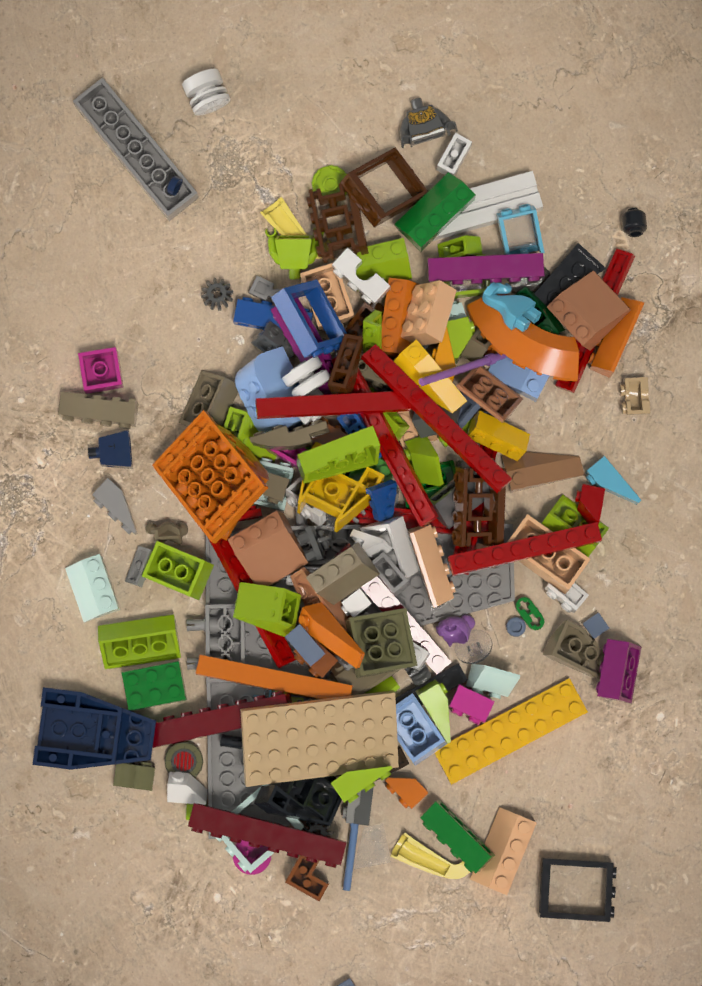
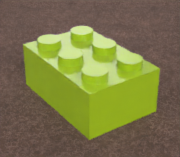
M156 541L142 577L200 600L214 565Z

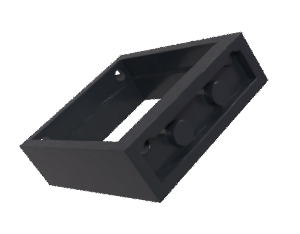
M542 858L539 917L610 922L611 918H614L615 911L614 906H611L612 898H615L616 887L612 886L613 878L616 879L617 867H613L614 863ZM551 865L606 868L604 915L548 912Z

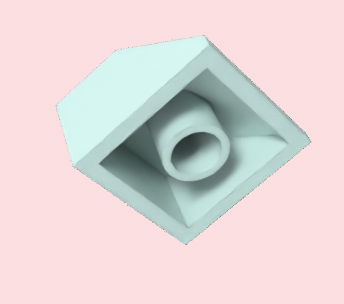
M472 664L466 686L471 687L472 691L483 694V691L490 693L489 697L500 699L501 696H509L520 679V675L487 665Z

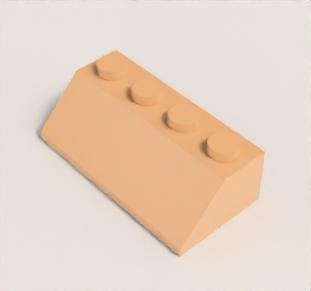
M428 523L424 527L418 526L408 529L407 531L430 603L433 607H437L453 599V593L456 591L453 582H449L447 577L450 574L448 565L442 562L441 556H444L441 544L437 545L435 540L438 537L435 526L431 527V524Z
M499 807L484 843L495 856L480 872L476 874L473 872L470 880L507 895L537 822Z

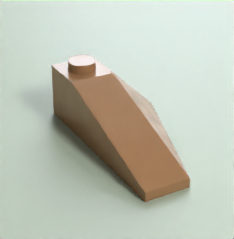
M525 452L518 461L505 455L501 456L503 467L506 468V473L512 478L508 484L510 493L584 476L580 456Z

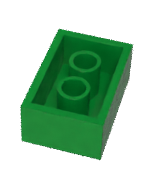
M179 661L122 672L129 711L187 700L181 663Z

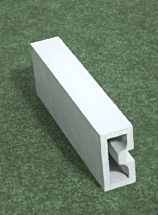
M533 171L470 188L476 194L475 200L433 241L497 224L496 214L501 213L500 211L503 209L511 208L515 210L519 209L521 205L530 204V206L533 205L536 208L537 212L542 211L543 204Z

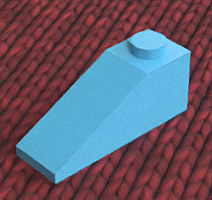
M605 456L585 472L587 474L586 479L592 486L595 484L597 487L605 488V491L636 505L641 501Z

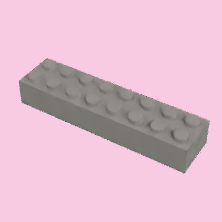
M103 78L73 100L76 109L169 221L199 198L196 190ZM178 176L183 179L179 192L173 196L167 193V187L172 177Z

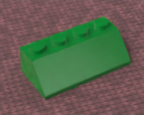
M448 172L394 226L421 252L475 200L476 194L463 181Z

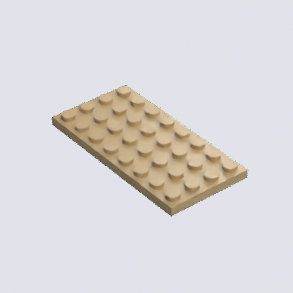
M394 691L240 709L246 787L343 775L348 771L387 766L392 768L399 767L396 697Z

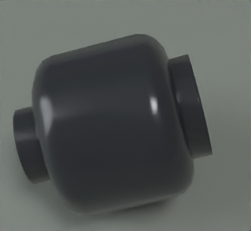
M630 208L622 215L624 233L630 237L643 235L647 229L646 214L642 210Z

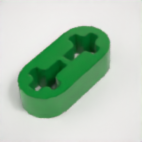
M520 598L515 605L518 614L531 630L541 629L545 623L542 614L529 598ZM521 601H523V603H529L527 607L530 611L529 614L526 612V610L519 609V607L521 606ZM532 614V615L534 616V618H538V617H539V618H540V621H539L540 626H538V627H537V625L532 626V625H531L532 619H531V617H530L529 615Z

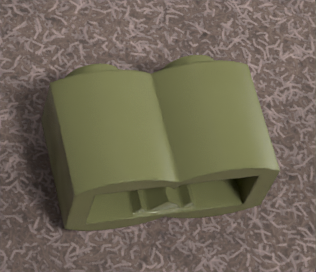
M133 762L116 764L113 786L153 790L156 768L152 767V763L140 762V765H132Z

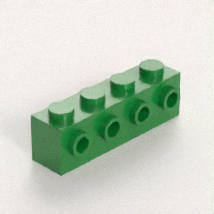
M441 800L435 801L420 817L423 820L422 824L429 831L433 830L437 834L436 838L443 845L447 844L451 848V854L457 859L460 858L464 862L465 868L471 873L474 872L476 874L480 872L495 856Z

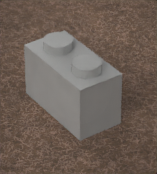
M382 552L372 561L380 573L378 575L379 579L395 597L410 585L408 579L385 552Z

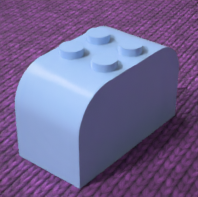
M283 346L259 354L242 367L235 376V385L239 396L259 432L265 431L266 433L272 431V428L278 425L287 426L289 431L304 424L298 417L257 419L256 398L293 397L291 394L292 390L300 385L296 383L291 387H287L282 380L293 369Z

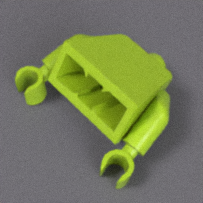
M274 228V234L269 235V231L266 229L268 251L274 262L280 265L281 269H289V279H300V269H307L308 265L314 263L317 258L316 246H319V241H315V238H313L314 234L278 235L276 228Z

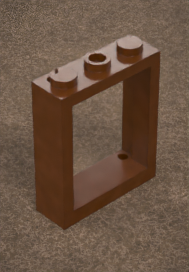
M396 147L349 172L340 182L374 228L414 206L428 192ZM387 163L412 198L384 212L360 178Z

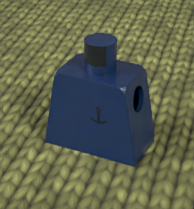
M129 430L98 438L99 447L88 448L89 459L100 458L102 467L133 469Z

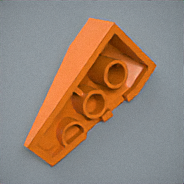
M320 602L304 606L298 622L306 632L324 648L356 669L360 668L365 653L324 604Z

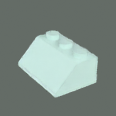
M100 554L83 559L65 568L84 623L120 610L106 566Z

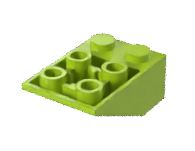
M230 407L223 428L229 430L245 444L255 457L260 459L267 458L274 463L275 455L251 443L250 438L254 437V434L259 431L254 426L248 412Z
M240 582L233 618L285 637L296 627L301 595L285 588Z
M387 766L348 771L331 782L344 803L347 800L351 803L359 797L357 793L363 789L367 792L375 786L374 781L379 778L382 781L390 776V770L393 768Z

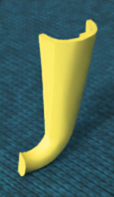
M282 196L271 206L260 212L281 235H307ZM329 239L324 243L326 251H328L327 243H332Z
M403 833L399 838L390 857L410 866L448 879H460L470 873L465 868L463 861L459 864H451L406 833Z

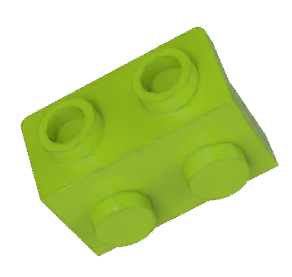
M374 310L363 321V353L375 344L382 350V312Z

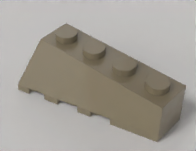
M61 392L58 415L63 417L62 420L73 422L74 419H80L85 424H93V421L100 422L102 426L111 427L112 424H117L119 428L130 429L131 426L136 427L139 404L136 399L129 398V402H126V400L120 397H113L107 400V397L101 395H92L90 398L87 394Z

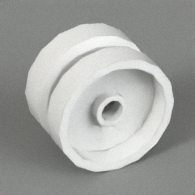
M312 357L308 361L305 360L294 367L282 380L287 387H291L296 383L300 384L292 390L291 394L293 396H307L329 381L330 374L327 370H322L315 374L314 372L321 367L322 362L318 357Z

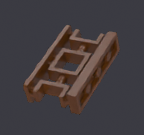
M341 183L339 184L340 192L322 196L320 188L314 192L313 189H309L310 196L307 197L309 208L312 207L313 213H310L311 222L316 226V229L313 230L315 241H319V246H316L319 258H323L324 263H327L328 259L335 260L333 251L351 247L355 255L357 252H361V255L369 253L360 208L349 194L351 211H348L347 204L337 206L338 201L346 200L345 192L347 191ZM316 199L319 200L320 206L330 205V208L321 210L322 218H319ZM345 214L347 225L329 229L327 218ZM352 225L355 226L358 240V244L356 245L354 238L344 239L343 236L345 234L353 233ZM322 232H325L327 239L336 237L337 240L336 242L327 243L328 251L325 249Z
M456 467L454 474L455 492L453 494L455 505L452 515L454 522V531L452 532L453 544L460 547L471 546V537L483 536V545L503 544L506 486L499 493H496L491 487L490 493L482 492L483 482L485 481L481 477H473V468ZM468 482H475L474 493H467ZM472 498H484V515L472 516ZM466 521H474L473 531H466ZM481 521H489L488 531H481Z

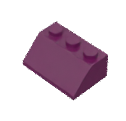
M607 639V643L603 647L604 660L600 665L601 677L596 687L598 697L632 704L641 646L626 641Z

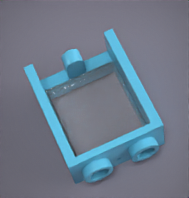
M524 204L515 210L507 208L501 210V213L496 214L504 255L529 254L538 250L540 253H545L537 211L533 205Z

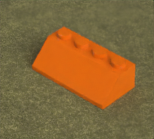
M389 278L388 284L391 289L386 293L382 319V351L389 358L396 359L411 344V342L403 339L401 334L412 299V292L415 285L419 284L406 279Z
M621 297V300L631 311L596 344L599 347L597 353L592 352L588 361L591 364L590 370L611 378L644 302Z

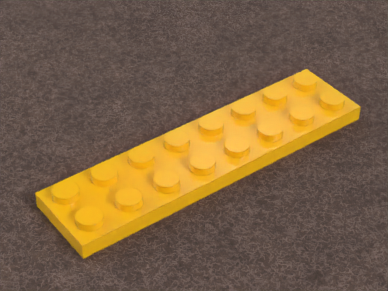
M569 678L453 739L450 743L436 751L435 755L452 785L588 713Z

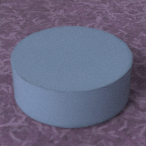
M518 617L511 618L506 625L507 632L513 637L521 636L526 629L525 622Z

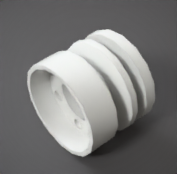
M218 69L201 71L182 83L186 96L192 98L190 105L193 107L194 115L200 116L212 113L230 102L231 99L229 94L226 93V87L221 86L223 80Z

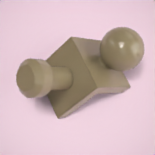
M166 521L156 527V524L150 522L146 525L145 530L148 534H155V544L156 541L164 543L170 540L181 545L182 537L188 533V526L183 522L175 525Z

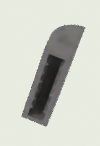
M473 470V477H480V476ZM454 479L429 498L439 516L437 519L448 529L454 526L452 518L455 505L453 500L455 492ZM468 482L467 493H474L475 482ZM483 482L482 492L490 493V486ZM472 498V511L484 502V498Z

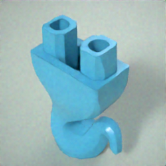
M495 282L491 283L483 293V302L500 312L508 328L511 330L518 328L524 332L529 327L530 321L535 324L539 320L541 312L534 308L535 301L522 295L500 296L498 294L510 293L512 287L508 283H505V285Z

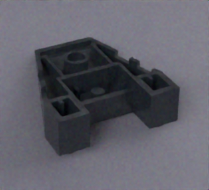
M335 776L282 782L280 787L276 785L261 786L254 804L268 814L331 826L342 799L331 784L336 779Z

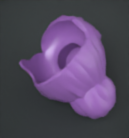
M467 614L461 617H447L438 623L436 632L439 636H443L449 647L452 646V643L465 644L468 642L471 630L475 626V620L471 615Z

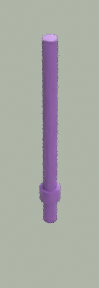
M490 353L481 359L420 378L419 384L424 386L484 365L490 366L499 360L505 359L506 355L503 354L501 356L499 353Z

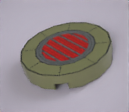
M187 742L177 743L170 747L164 760L168 773H190L193 777L200 773L204 763L203 755L199 748Z

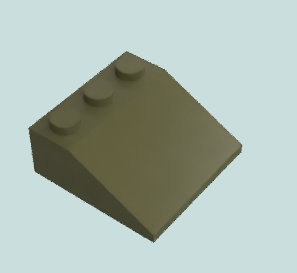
M406 608L350 617L345 621L347 633L365 653L360 668L356 669L354 667L356 678L418 666Z

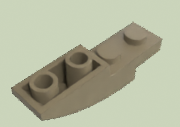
M322 420L314 421L311 423V426L305 428L303 426L293 429V432H290L287 426L278 425L273 427L272 431L255 433L254 437L250 438V441L254 446L264 449L296 450L313 446L312 438L329 433L330 430L326 421L322 422Z

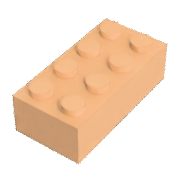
M527 514L508 542L547 534L552 531ZM576 548L519 562L566 594L591 559Z

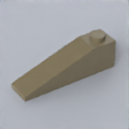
M565 620L550 636L543 655L600 681V665L604 660L603 650L587 634L584 628L569 620Z

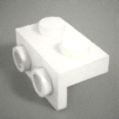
M550 583L544 588L547 591L546 594L551 599H557L562 603L561 607L569 613L571 611L573 614L589 596L575 583L566 594Z

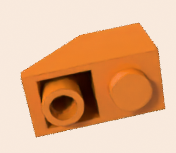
M387 778L385 780L387 782L385 787L392 794L396 792L401 797L398 801L405 808L409 806L412 809L428 794L426 789L416 779Z

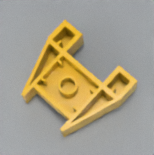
M315 442L312 449L321 446L322 444ZM367 467L359 482L343 474L305 484L302 480L297 513L300 514L307 503L336 517L334 531L338 532L370 505L371 497L366 493V488L383 483L385 475Z

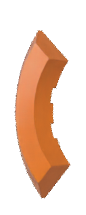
M482 297L467 305L466 308L474 326L477 325L481 331L482 338H486L492 344V348L501 356L503 354L513 360V364L523 369L527 367L537 372L536 374L540 376L543 373L553 376V379L578 380L579 350L575 337L550 333L531 322L524 332L518 328L511 330L504 323L500 312L485 304Z

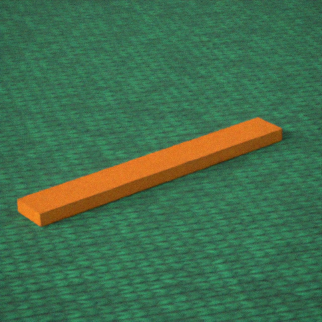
M204 655L199 656L196 675L274 691H284V693L314 699L351 696L353 685Z

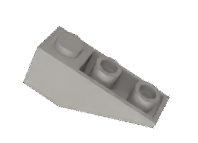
M107 478L92 494L95 497L93 501L101 509L106 507L109 510L107 514L115 522L120 520L123 523L121 527L129 535L132 532L136 535L137 530L124 493Z

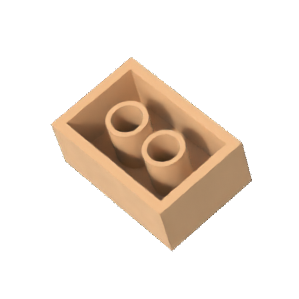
M333 263L300 273L302 283L318 280L341 323L351 321L354 318V312L343 280L333 273ZM310 305L318 331L323 330L322 324Z
M441 280L415 285L407 310L406 320L402 327L401 337L411 343L417 339L422 346L441 343L457 290Z

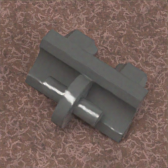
M314 526L306 527L305 531L297 535L301 545L308 542L312 545V549L304 552L307 561L324 560L327 558L324 550L330 548L328 541L332 539L331 535L325 536L323 530L318 531L317 534Z

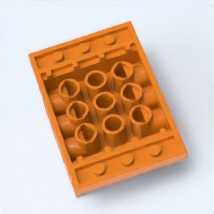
M205 410L194 419L152 464L160 477L214 544L221 538L227 541L242 515L268 489V486L265 484L269 480L268 471L245 444L229 430L218 425Z

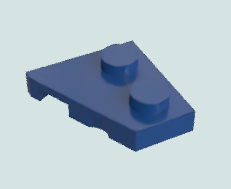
M392 479L366 488V493L371 497L369 503L373 509V517L379 522L393 517L397 482Z

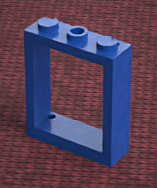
M317 279L283 288L271 297L304 358L310 356L316 358L323 353L326 355L333 350L336 352L340 349L344 334H347ZM303 296L307 297L330 340L317 342L294 299Z

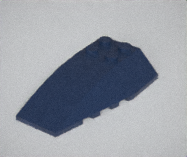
M43 687L40 705L42 707L39 737L38 744L34 749L32 765L74 770L151 760L156 727L155 720L83 692Z

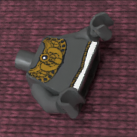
M421 98L413 99L410 101L413 110L407 112V116L402 120L399 131L401 147L404 148V144H410V147H413L414 145L443 137L446 131L448 135H451L450 130L455 129L456 132L458 131L456 123L451 121L441 110L434 108L433 105L424 107Z

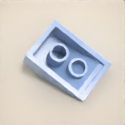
M507 356L505 359L490 365L488 371L513 391L534 402L537 401L550 376L543 373L541 376L537 375V372L527 367L523 369L513 364V360Z
M413 693L396 704L397 740L415 766L447 745Z

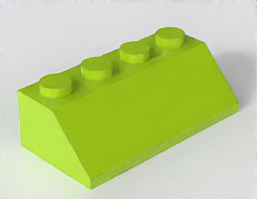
M174 614L98 626V642L105 669L181 658Z

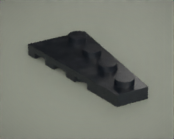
M577 243L534 294L548 306L561 292L593 270L599 274L606 268Z

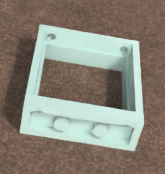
M261 787L231 812H241L256 799ZM286 817L294 828L300 830L304 828L300 820ZM222 835V839L216 838L219 842L223 840L227 845L226 851L232 857L235 855L240 860L238 865L244 872L248 870L251 873L274 853L267 850L251 864L232 841H229V837Z

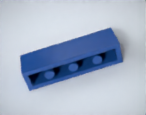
M243 297L242 300H237L233 320L234 325L264 330L266 324L271 321L281 329L270 310L275 307L272 306L271 302L261 301V303L253 302V299ZM305 309L310 320L312 321L313 313H310V310Z

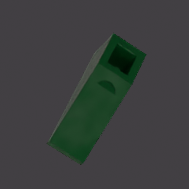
M527 286L515 294L526 296L536 302L534 308L541 312V316L534 325L557 335L565 330L554 314Z

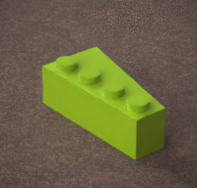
M367 427L297 454V466L303 483L377 465L380 443L374 427Z

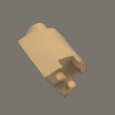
M648 377L625 378L624 385H620V394L624 396L622 414L644 415L651 413Z

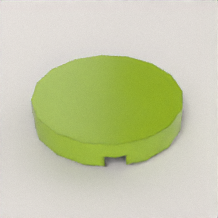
M329 165L320 168L313 176V192L317 191L316 189L318 188L321 189L322 196L340 192L339 184L347 174L338 166Z

